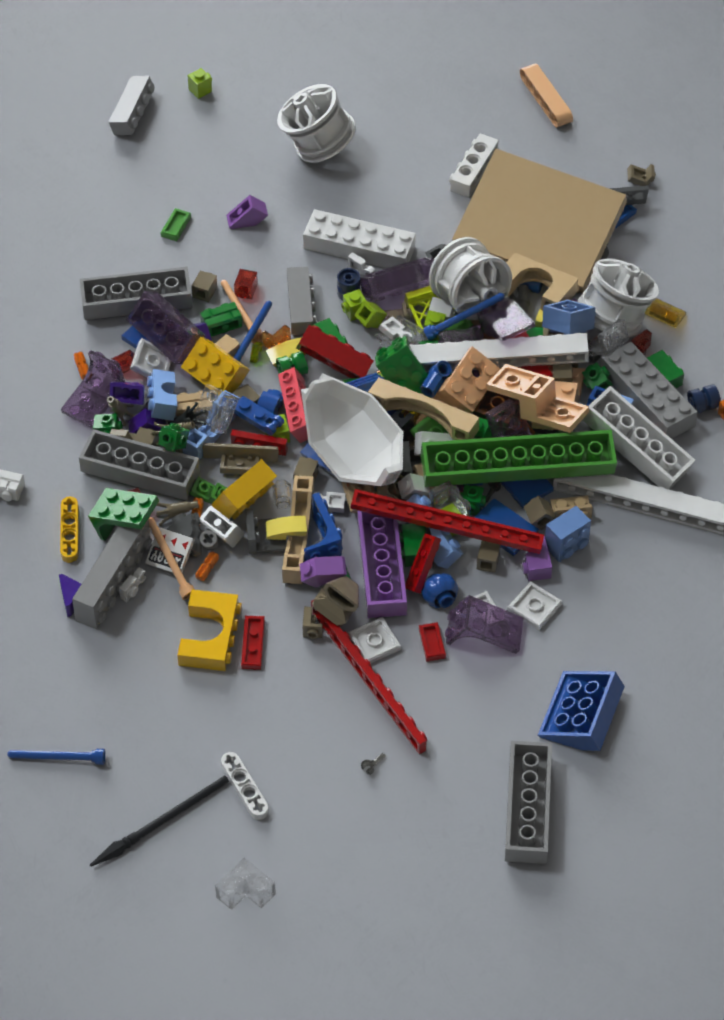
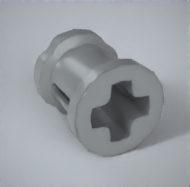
M206 530L200 535V542L205 549L214 550L217 548L219 539L213 531ZM208 536L212 538L213 542L211 544L206 540Z

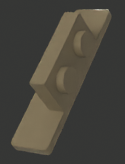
M204 443L203 457L221 459L220 473L244 474L261 459L263 461L278 462L279 449L273 446Z

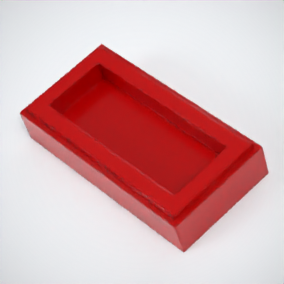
M438 622L419 625L418 629L426 662L446 659Z

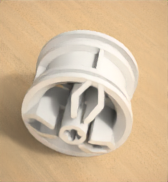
M326 84L313 85L296 93L284 104L277 120L280 129L294 141L299 157L303 161L310 163L321 162L338 154L350 143L356 131V123L353 117L342 109L336 91Z
M472 237L459 238L446 245L435 257L429 272V285L433 293L445 301H450L458 314L499 293L505 295L503 300L466 318L467 320H479L495 312L507 298L512 284V273L509 265L501 258L491 255L483 243Z
M601 259L595 263L591 282L577 302L596 307L595 327L615 336L632 337L640 332L644 313L657 298L659 289L655 281L634 264L616 259Z

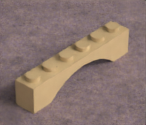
M378 378L368 391L386 411L399 409L414 411L436 420L448 431L452 439H473L479 431V417L474 414L467 413L388 380Z
M294 476L291 516H306L307 534L306 536L288 535L282 567L283 583L302 584L300 564L304 562V549L307 547L312 494L314 493V477Z

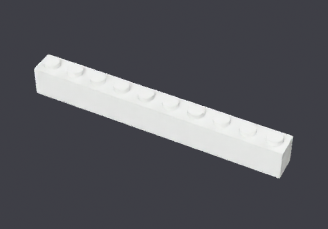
M587 333L557 334L552 336L539 335L536 337L500 338L494 340L483 339L479 341L466 340L462 342L426 343L421 345L409 344L427 373H429L431 367L442 360L447 361L451 365L452 371H454L472 346L499 368H502L505 364L522 367L589 362Z
M611 474L554 478L553 487L556 491L574 496L588 495V498L593 501L724 535V504L718 501L703 499L699 496H692L683 492H676L664 487H657L645 482H638Z

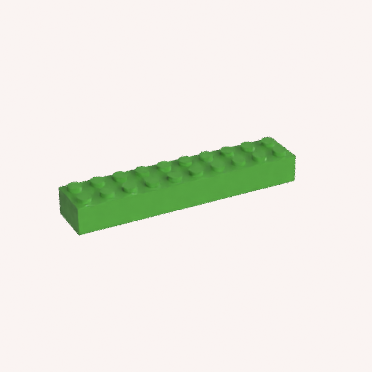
M612 430L422 442L420 453L425 487L614 474L617 466Z

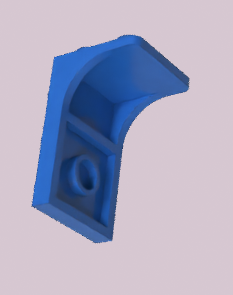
M319 492L312 494V517L323 540L304 549V562L314 557L342 556V533L340 528L335 526L333 514L328 512L327 501L325 498L322 499Z

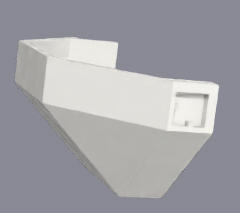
M324 373L321 374L318 380L311 382L309 388L301 389L309 445L340 482L373 486L395 483L403 470V431L376 398L368 392Z

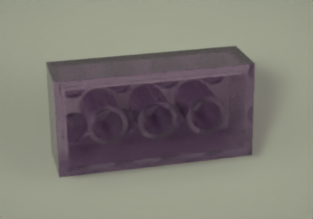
M423 257L360 276L363 296L370 299V301L375 300L377 302L384 300L385 296H398L405 290L414 291L418 290L419 286L422 285L430 286L429 272L435 258Z
M144 291L127 318V321L174 364H183L200 336H206L156 291Z

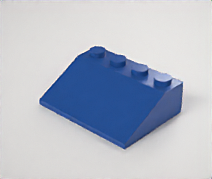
M563 671L539 730V738L582 751H600L625 687L616 671Z

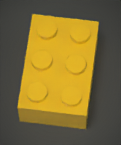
M201 336L181 365L182 369L217 395H220L224 390L230 393L234 392L250 371L249 368L215 343Z
M261 459L225 489L211 506L229 520L231 518L235 520L246 508L248 509L259 497L261 498L274 485L273 480L277 475Z

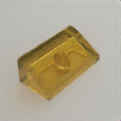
M658 298L645 311L646 315L674 328L680 324L687 313Z

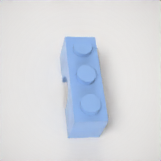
M153 369L151 376H148L147 387L149 388L147 398H150L148 410H151V418L174 421L177 409V395L173 394L176 384L175 372Z

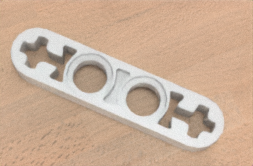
M234 752L225 753L221 758L222 769L249 814L256 820L266 818L268 815V804L241 759ZM228 760H230L231 762H234V768H235L234 770H233L231 764H230V763H227ZM239 774L246 777L241 782L236 781L234 778ZM252 790L255 792V795L253 797H246L244 792ZM256 801L258 807L263 810L262 812L256 810L254 804Z

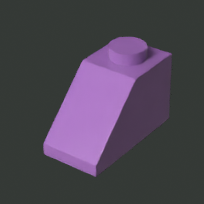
M249 195L226 216L229 228L237 229L258 225L268 216L265 202Z
M545 536L540 554L527 552L525 555L522 570L523 574H527L528 581L551 579L552 564Z
M314 557L301 563V582L317 588L327 582L347 575L345 557Z

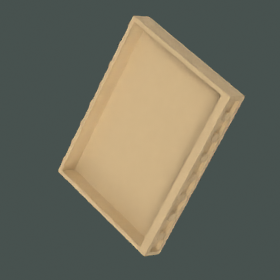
M495 148L452 241L463 237L475 238L483 243L491 255L501 258L505 262L514 253L520 254L579 278L577 293H583L590 283L593 267L601 259L627 203L626 194Z

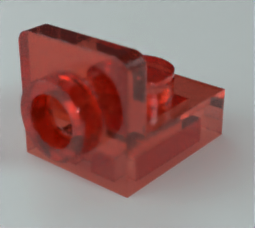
M648 329L631 340L645 357L646 349L651 345L652 333Z
M131 350L111 358L114 373L121 375L131 370L130 367L135 355Z

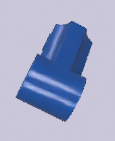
M442 360L429 369V374L420 387L421 393L425 396L433 398L446 377L451 374L452 367L447 361Z

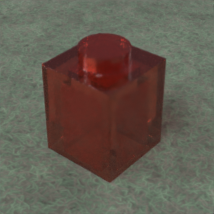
M245 269L239 270L234 283L236 297L252 300L258 285L257 272Z

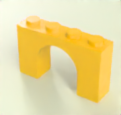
M191 590L188 603L189 616L215 620L222 625L223 630L217 637L207 641L181 638L177 654L178 666L226 671L227 664L231 663L232 658L230 647H234L235 644L233 632L238 629L237 614L240 615L242 603H239L238 595Z

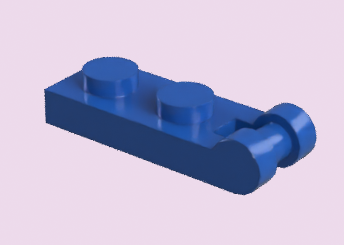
M244 396L231 407L232 413L269 435H273L276 432V428L284 424V419L280 415H274Z

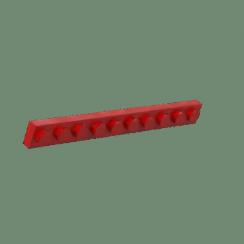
M358 489L354 491L350 509L537 554L541 552L544 534Z
M312 600V614L316 615L317 621L323 625V629L420 755L425 752L426 735L417 729L414 719L411 716H407L403 705L400 702L397 703L391 689L384 686L381 676L378 673L375 674L370 662L362 657L359 647L352 644L348 633L342 631L339 625L337 626L314 609L312 604L314 600Z

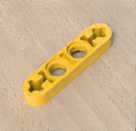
M71 496L65 497L61 501L60 552L62 560L66 563L76 561L79 556V506L77 499ZM69 504H72L71 512H68ZM67 519L75 520L73 524H65ZM68 534L75 536L72 540H66L64 537ZM68 547H71V555H67Z

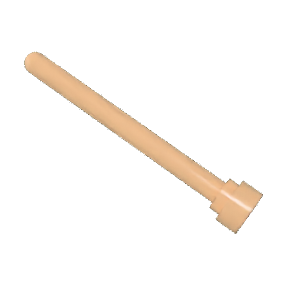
M222 280V288L230 301L235 302L243 322L248 330H250L253 325L251 319L228 282ZM260 328L251 341L253 344H258L265 338Z
M149 517V527L180 585L179 594L183 600L190 599L191 590H195V588L186 582L154 518Z

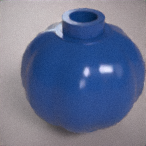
M437 573L430 575L425 581L422 595L428 605L434 608H447L455 601L459 588L452 576L446 573Z

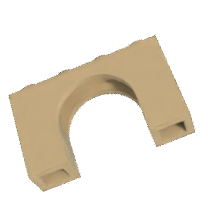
M514 253L506 262L512 273V284L508 297L524 282L535 281L543 283L549 287L542 296L541 310L543 311L544 305L571 300L577 293L579 278L517 253Z

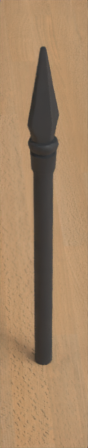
M224 775L143 828L129 834L127 837H123L122 840L114 841L90 866L92 867L122 855L127 848H130L131 845H134L142 837L229 782L228 778Z

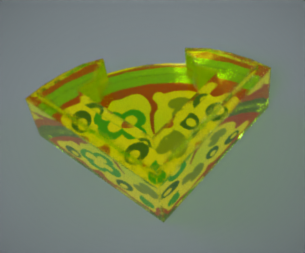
M255 342L252 344L250 362H258L259 352H262L263 343Z

